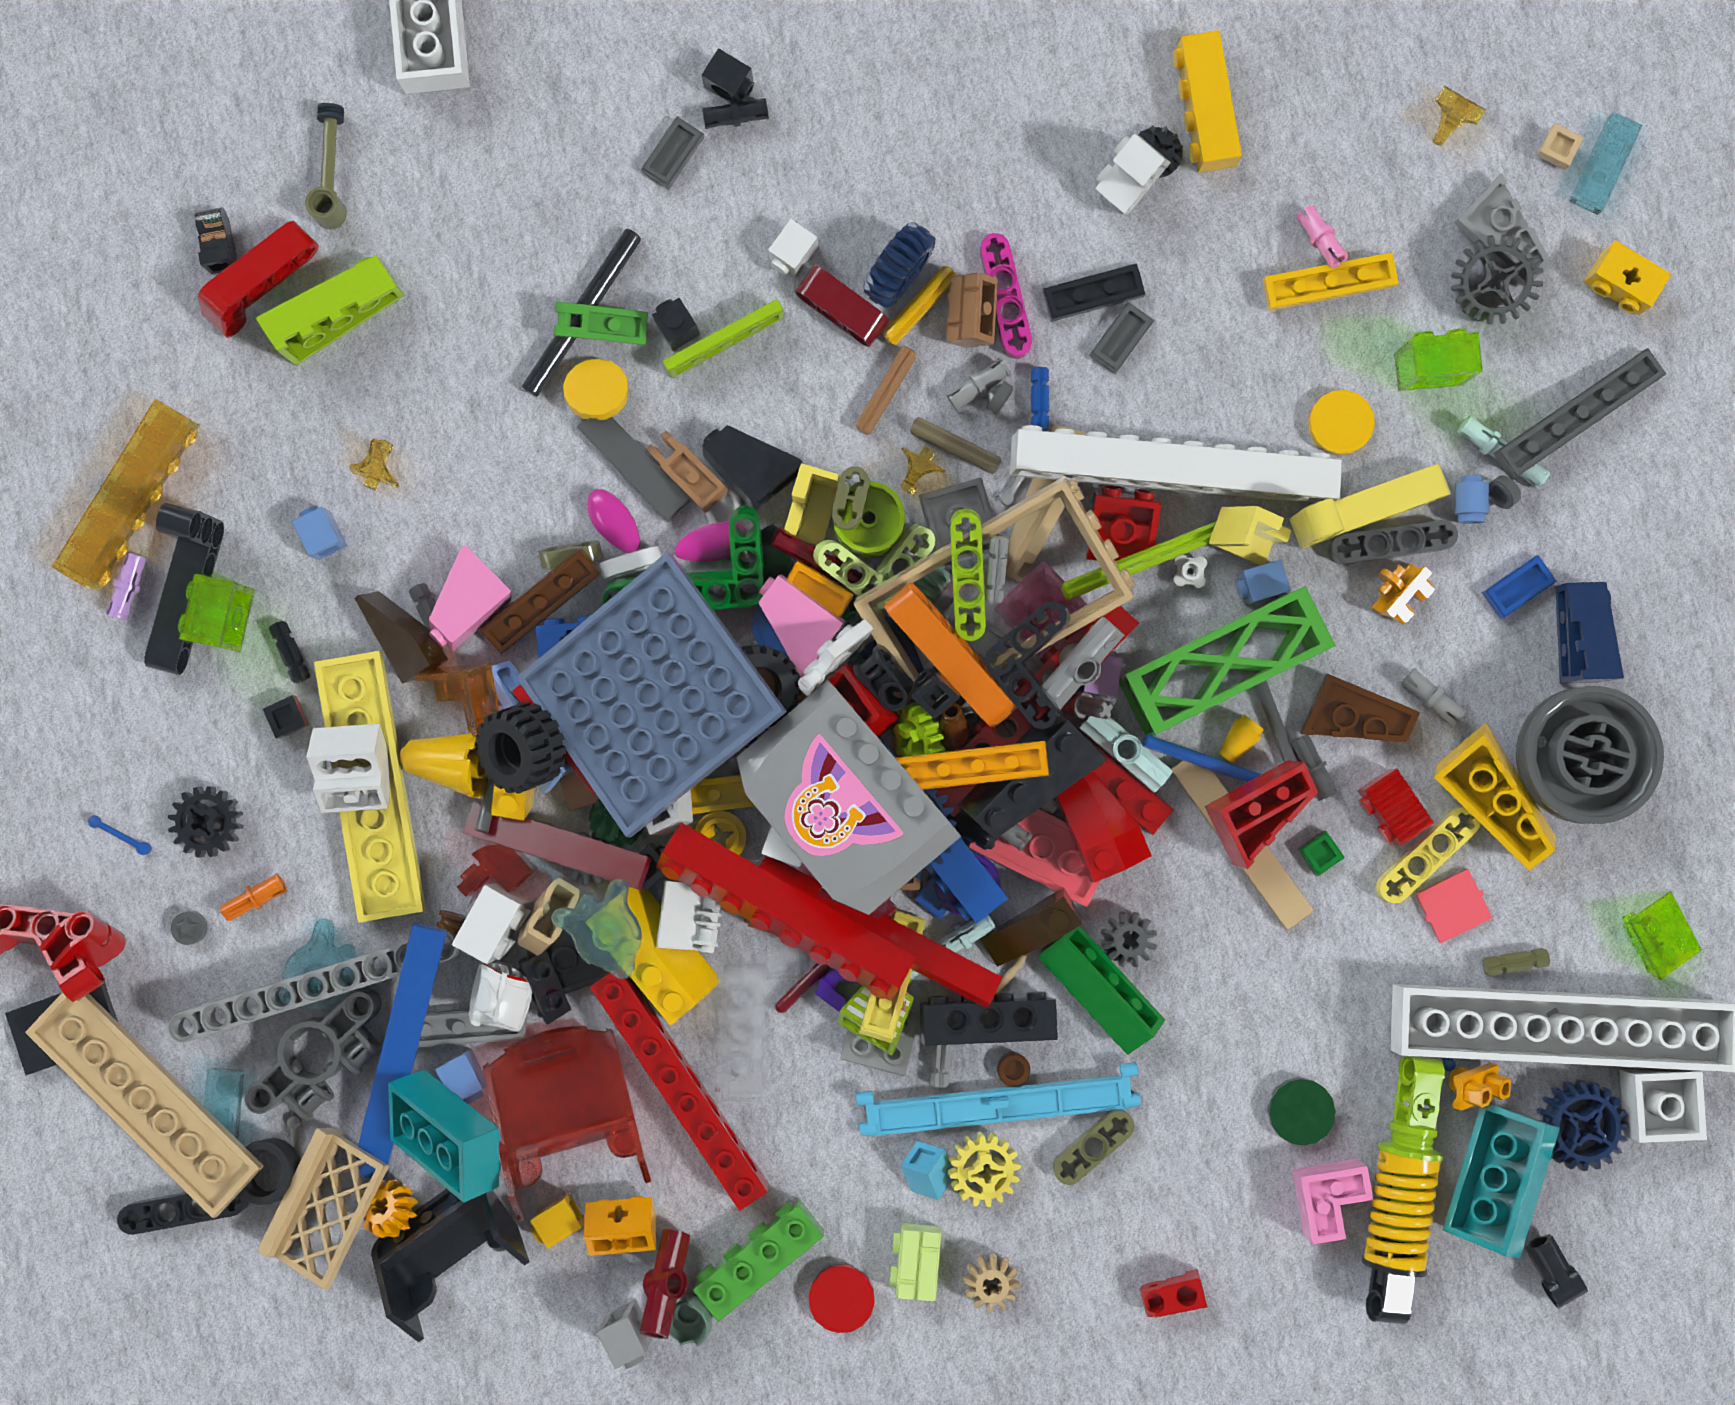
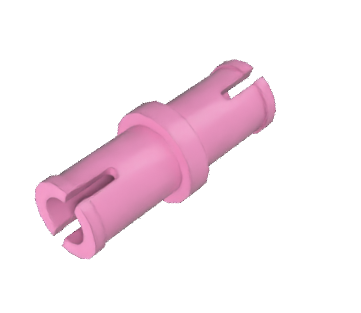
M1314 205L1303 208L1308 216H1305L1300 211L1296 218L1310 236L1309 242L1314 248L1320 250L1330 268L1340 266L1341 264L1335 255L1345 262L1348 258V253L1335 238V230L1331 225H1326Z

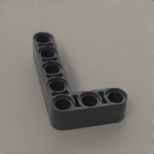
M163 503L157 514L156 529L158 532L176 538L177 542L148 641L144 663L148 668L181 675L190 657L223 539L224 523L198 510L171 503Z

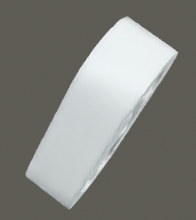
M658 546L649 547L603 561L599 565L603 579L607 581L616 577H624L644 571L662 555Z

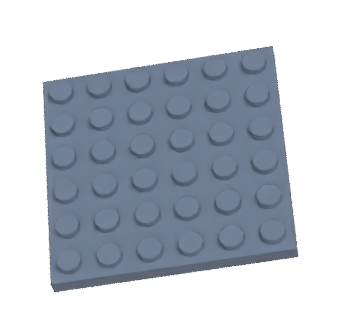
M669 552L661 556L516 677L533 703L540 705L542 711H549L551 719L558 722L559 732L563 733L565 739L562 742L566 746V751L626 837L634 836L787 712L675 557Z

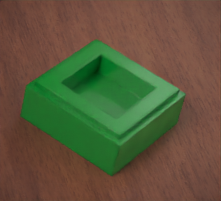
M1323 830L1297 848L1315 876H1320L1345 858L1326 830Z

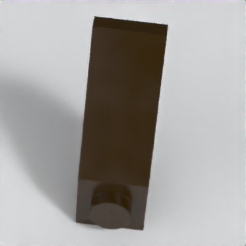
M380 591L361 594L354 598L402 684L422 679L448 661L443 647H440L429 635L431 630Z
M1063 887L998 926L995 931L993 930L980 938V941L998 967L1052 943L1082 925V916Z

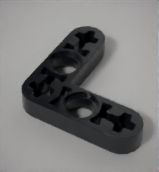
M1055 601L1046 602L994 644L985 655V665L988 671L1028 722L1039 729L1054 726L1059 720L1060 709L1024 662L1069 625L1070 612L1064 604ZM1049 609L1052 611L1060 610L1061 614L1058 616L1060 623L1058 625L1049 623L1045 626L1043 630L1047 631L1048 634L1044 637L1042 630L1033 624V621L1037 619V622L1042 624L1049 618L1047 613ZM1025 629H1031L1036 635L1035 644L1028 649L1023 648L1019 643V634ZM1011 641L1013 648L1021 653L1022 656L1018 658L1017 654H1011L1005 660L1008 665L1006 668L1003 666L995 667L994 663L997 661L995 654L997 652L999 654L1009 652L1012 648L1007 643ZM1019 677H1025L1031 683V690L1024 697L1018 696L1014 691V682ZM1038 692L1041 695V698L1036 699L1039 706H1049L1051 709L1048 713L1050 718L1048 722L1045 719L1037 720L1036 716L1039 711L1034 704H1029L1028 707L1024 704L1034 699Z

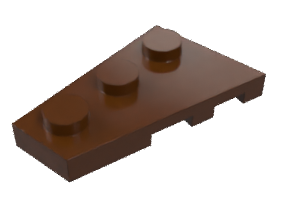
M1326 673L1300 733L1304 735L1407 742L1420 712Z

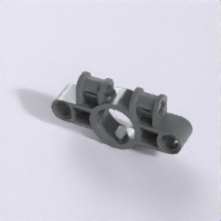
M372 989L359 990L345 998L325 1018H310L291 1026L279 1041L277 1049L278 1061L246 1091L244 1101L248 1110L252 1113L262 1114L285 1101L298 1116L309 1121L314 1116L313 1112L321 1104L334 1098V1092L325 1080L336 1075L344 1066L352 1073L359 1075L363 1070L362 1066L374 1055L381 1054V1044L365 1027L381 1010L382 1001L379 994ZM359 997H364L369 1003V1010L366 1014L360 1012L357 1008L356 1003ZM307 1027L320 1029L323 1031L321 1034L333 1043L334 1058L333 1061L323 1067L324 1073L315 1074L307 1072L303 1069L302 1062L298 1058L295 1059L293 1049L295 1040L308 1031ZM261 1088L270 1094L269 1104H264L260 1100L259 1091Z

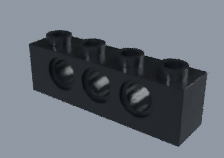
M1043 991L1027 992V998L1014 999V993H996L994 1000L991 1001L988 1009L995 1011L996 1020L994 1024L988 1027L982 1026L980 1022V1016L987 1008L962 995L961 1001H948V996H929L928 1002L920 1003L921 1043L924 1046L1058 1040L1056 999L1047 997L1046 992ZM1025 1007L1029 1013L1028 1020L1023 1025H1016L1013 1015L1017 1009ZM955 1010L961 1011L963 1014L962 1024L957 1028H950L947 1024L948 1015Z

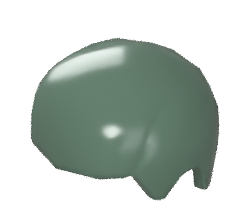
M685 1293L682 1298L676 1301L669 1336L677 1340L680 1345L695 1343L696 1346H700L708 1337L712 1328L713 1315L696 1294Z

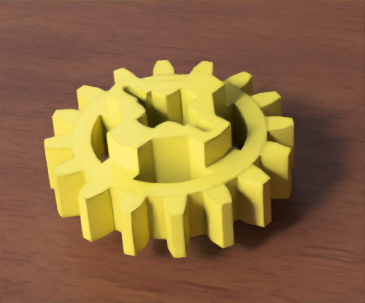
M977 1132V1140L975 1141L966 1136L965 1142L967 1145L962 1147L956 1144L954 1147L959 1153L958 1156H949L948 1159L955 1166V1168L947 1170L949 1177L955 1179L951 1182V1186L955 1191L960 1190L959 1196L963 1201L970 1197L971 1203L976 1207L980 1200H983L987 1207H991V1199L996 1198L1000 1203L1004 1202L1002 1193L1013 1194L1014 1191L1010 1187V1183L1020 1181L1019 1177L1013 1173L1021 1169L1019 1162L1013 1160L1018 1154L1013 1148L1008 1149L1009 1143L1006 1139L1003 1138L998 1142V1137L995 1133L991 1132L988 1139H985L981 1132ZM989 1149L1000 1153L1003 1159L992 1157ZM988 1164L989 1167L985 1168V1174L981 1175L979 1172L983 1171V1165ZM965 1180L976 1182L979 1189L970 1187Z

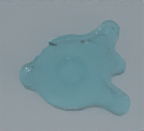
M615 879L609 884L604 901H598L593 893H586L580 898L575 908H558L551 917L555 926L564 929L570 934L577 952L586 963L604 968L603 970L611 972L619 979L628 978L634 972L635 957L642 939L641 927L637 917L630 910L627 903L629 886L627 881L623 879Z
M320 919L315 923L308 943L297 949L287 959L282 972V980L356 958L355 948L351 944H345L339 948L335 947L333 944L335 928L333 922L329 919ZM346 967L343 970V979L347 984L352 985L355 980V973L351 968ZM314 977L311 981V989L316 994L322 992L323 983L319 978ZM282 987L279 998L284 1004L290 1002L291 995L288 989ZM345 993L297 1008L321 1010L334 1005L342 999Z

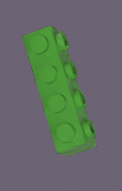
M798 1199L793 1204L790 1200L784 1203L774 1212L776 1215L775 1219L767 1225L764 1221L759 1223L748 1233L749 1240L741 1246L738 1243L733 1244L722 1254L723 1261L715 1267L712 1264L707 1265L696 1275L698 1281H696L693 1291L717 1322L824 1237L823 1227L801 1199Z

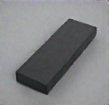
M1137 263L1043 288L1042 291L1051 322L1143 298L1146 294Z

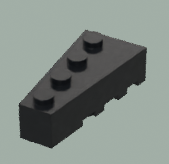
M1050 707L1038 720L1045 719L1047 722L1050 720L1048 717V713L1051 711ZM1061 714L1054 726L1045 729L1031 726L1015 743L1045 741L1049 775L978 783L958 804L994 839L1004 834L1108 761Z

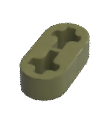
M852 466L845 469L839 479L832 509V519L834 524L843 531L855 529L862 520L869 490V477L866 471L860 467ZM853 474L859 475L860 482L864 483L863 487L857 486L855 496H850V485L845 483L846 479H852ZM847 501L853 502L852 513L857 516L855 519H849L848 523H843L842 517L837 515L838 511L845 510Z
M585 541L542 549L538 551L541 567L543 569L554 568L579 547L585 551L593 562L603 558L600 541Z

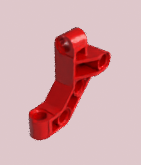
M8 904L0 905V955L19 943L38 945L57 980L59 988L72 1002L79 1001L105 983V978L98 967L117 957L123 951L126 944L125 935L121 931L86 911L69 913Z

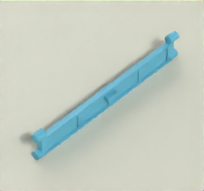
M1136 1062L1120 1064L1121 1075L875 1102L873 1091L856 1092L857 1106L866 1105L867 1122L859 1123L860 1135L879 1136L1131 1109L1132 1107L1141 1106L1139 1093L1131 1094L1130 1077L1138 1076V1066Z

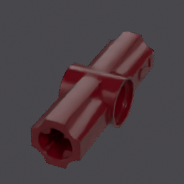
M664 1229L662 1231L655 1266L644 1276L643 1290L647 1296V1301L641 1322L640 1334L647 1337L668 1339L676 1301L682 1298L687 1291L688 1279L683 1269L690 1235L685 1232L672 1229Z

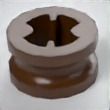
M440 910L441 920L436 922L435 926L449 932L458 933L467 916L447 910Z

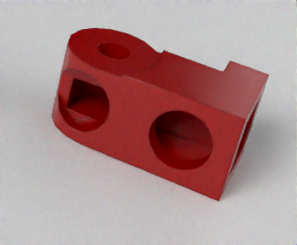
M1198 1269L1186 1271L1184 1275L1167 1278L1166 1280L1150 1282L1139 1288L1147 1317H1162L1208 1308Z

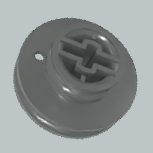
M1584 686L1555 693L1540 702L1530 712L1518 735L1516 764L1525 790L1544 811L1558 819L1571 823L1605 824L1630 816L1650 799L1662 775L1664 748L1655 721L1638 701L1616 689L1603 686ZM1572 732H1576V734L1580 736L1574 737L1569 734ZM1579 749V754L1599 759L1600 761L1588 763L1589 758L1569 753L1563 750ZM1588 775H1591L1590 777H1572V776H1588Z

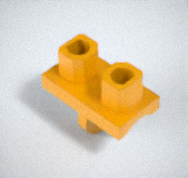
M1410 563L1405 568L1398 565L1393 572L1382 569L1378 576L1383 584L1377 590L1381 596L1371 608L1377 614L1388 616L1395 622L1407 623L1414 615V610L1407 604L1408 600L1414 596L1416 600L1423 601L1435 590L1428 579L1432 573L1425 566L1419 568Z
M1492 1062L1471 1070L1466 1067L1454 1069L1449 1076V1087L1457 1094L1456 1099L1452 1103V1108L1460 1111L1472 1106L1484 1108L1489 1106L1492 1098L1500 1100L1509 1098L1511 1080L1508 1077L1499 1075V1065Z

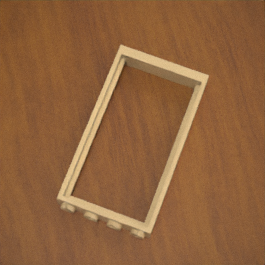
M1065 476L981 525L982 542L1060 497L1114 588L1111 592L1070 614L1069 625L1039 651L1133 599L1134 595L1131 588L1136 586L1129 571L1126 568L1120 570L1114 559L1119 557L1112 542L1109 539L1103 541L1097 530L1102 528L1094 512L1092 510L1086 512L1080 500L1084 499V495L1076 481L1074 480L1069 483ZM970 532L963 535V542H970ZM951 543L857 597L853 604L861 618L865 619L874 628L871 634L877 644L883 645L892 653L897 663L913 681H915L919 673L876 604L897 593L909 582L914 583L952 560ZM968 550L962 551L958 556L967 552ZM1042 630V632H1043V634H1044V637H1045V636L1048 634V632L1045 631V630ZM1036 635L1024 640L1020 645L1026 649L1033 647L1036 642ZM1012 647L1006 654L996 656L997 661L994 665L995 667L1003 666L1006 668L1008 665L1005 660L1011 654H1017L1018 658L1022 654ZM946 693L939 697L936 700V702L939 701L944 695H946Z

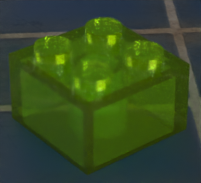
M1465 328L1449 330L1446 332V335L1434 336L1433 331L1415 333L1413 338L1404 342V345L1394 353L1398 391L1463 386L1483 372L1479 332L1467 333Z
M194 574L193 581L189 582L186 590V599L188 600L186 613H183L179 620L178 629L181 633L179 639L241 653L255 589L227 580Z

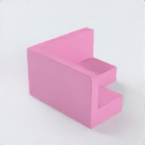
M1358 1159L1293 1169L1304 1236L1313 1245L1346 1239L1340 1205L1373 1200L1367 1165Z

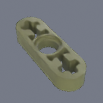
M1123 1109L1108 1111L1056 1156L1053 1161V1172L1056 1178L1066 1185H1073L1079 1182L1131 1137L1135 1128L1132 1117ZM1117 1117L1119 1120L1126 1118L1123 1124L1126 1129L1123 1132L1114 1130L1109 1135L1114 1141L1109 1144L1105 1136L1098 1130L1103 1127L1107 1133L1114 1126L1111 1122L1113 1118ZM1092 1137L1099 1138L1103 1144L1102 1151L1095 1156L1088 1155L1084 1150L1085 1142ZM1076 1149L1088 1161L1085 1166H1083L1081 1160L1078 1161L1073 1167L1075 1173L1072 1176L1069 1173L1060 1174L1063 1171L1062 1162L1066 1160L1070 1164L1078 1158L1073 1153Z

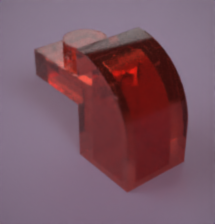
M498 844L489 845L471 854L480 865L477 866L474 863L461 874L460 878L463 881L457 888L465 897L471 896L493 877L509 893L515 891L538 868L522 852Z

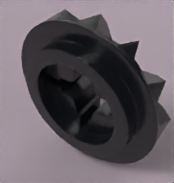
M1152 125L1150 128L1140 131L1138 136L1142 137L1152 147L1156 140L1160 148L1168 149L1162 155L1171 163L1159 178L1172 174L1180 165L1183 155V145H1181L1178 139V134L1169 131L1167 126L1161 128Z

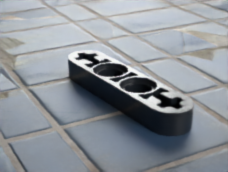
M184 1192L130 1203L119 1211L117 1224L122 1232L128 1235H135L232 1217L244 1211L248 1207L249 1202L238 1194L236 1197L239 1196L240 1202L235 1205V1208L233 1203H230L219 1216L212 1218L208 1213L204 1215L197 1214L192 1207L193 1199ZM163 1203H169L175 1208L176 1215L172 1221H167L161 1217L160 1207ZM150 1211V1217L138 1223L128 1219V1215L133 1212L135 1215H141Z

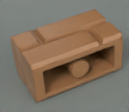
M978 272L951 277L950 289L947 293L949 314L945 326L948 343L965 348L994 344L997 278Z

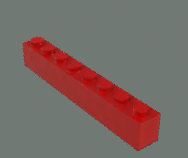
M682 822L660 855L656 868L660 869L669 879L683 882L690 886L697 895L711 898L718 902L725 911L739 914L749 920L755 928L774 934L785 945L802 950L809 954L810 958L816 963L830 966L837 970L844 979L858 982L868 988L869 992L878 998H886L892 1001L917 957Z

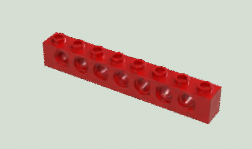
M1121 605L1103 615V617L1125 634L1104 660L1139 624ZM1101 617L1064 637L1067 641L1059 649L1052 646L1040 659L1044 665L1036 673L1032 672L1042 685L1043 676L1048 672H1054L1058 668L1059 655L1067 645L1079 643L1089 632V628L1095 625ZM1022 677L1017 683L1021 689L1016 694L1024 697L1030 692L1031 683L1027 678ZM1038 704L1039 713L1036 716L1037 720L1046 712L1049 706L1041 707ZM1016 709L1005 719L1013 722L1015 734L1010 738H1002L998 735L996 727H990L982 719L971 731L975 737L967 745L963 744L962 746L955 747L952 752L974 749L975 746L981 743L987 744L990 747L1013 745L1032 725L1020 710ZM968 784L962 787L938 788L935 796L937 798L944 795L948 796V799L942 806L944 808H954V812L951 814L954 817L962 809L958 804L977 784Z
M619 965L595 981L590 986L591 990L738 1210L741 1211L768 1193V1181L628 973Z

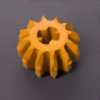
M382 1180L363 1219L365 1220L363 1228L373 1232L376 1237L380 1238L387 1236L399 1237L401 1229H410L408 1219L417 1216L415 1212L411 1211L412 1207L418 1203L415 1198L411 1197L413 1190L398 1180Z

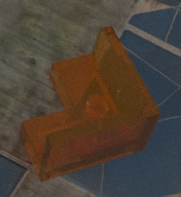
M491 664L439 667L415 675L417 682L433 680L437 702L463 700L468 733L471 732L473 737L480 734L478 727L484 722L483 719L499 711Z

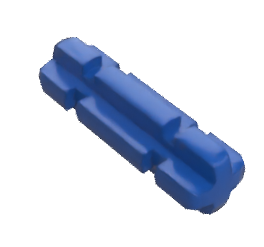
M1034 367L1031 370V383H1033L1031 387V413L1034 414L1031 418V425L1042 427V431H1047L1049 428V416L1047 415L1049 411V385H1046V383L1049 381V369L1047 367Z

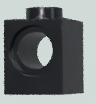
M719 48L701 75L704 88L729 103L732 100H737L738 103L742 98L746 100L755 84L753 82L752 68Z

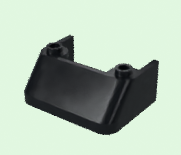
M446 1188L414 1211L417 1216L408 1219L410 1229H401L399 1237H379L374 1243L371 1257L386 1318L417 1342L424 1339L418 1313L430 1306L435 1299L437 1293L435 1278L487 1241L488 1246L494 1251H508L524 1266L530 1262L518 1225L493 1190L463 1203Z

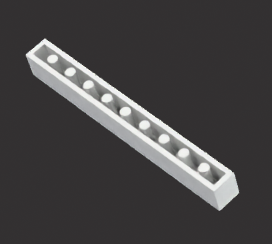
M1033 425L1023 426L1022 429H1018L1012 436L1010 476L1058 480L1065 476L1068 481L1075 480L1076 482L1313 504L1329 498H1333L1334 501L1340 499L1342 460L1330 459V455L1326 453H1314L1307 457L1299 456V452L1294 450L1279 451V454L1267 453V449L1263 447L1247 448V451L1235 450V446L1231 444H1218L1215 448L1203 447V443L1199 441H1186L1181 445L1171 444V439L1154 438L1151 442L1139 441V437L1136 435H1121L1118 439L1107 438V434L1104 432H1088L1087 436L1074 434L1075 431L1071 429H1056L1055 432H1044L1042 427Z

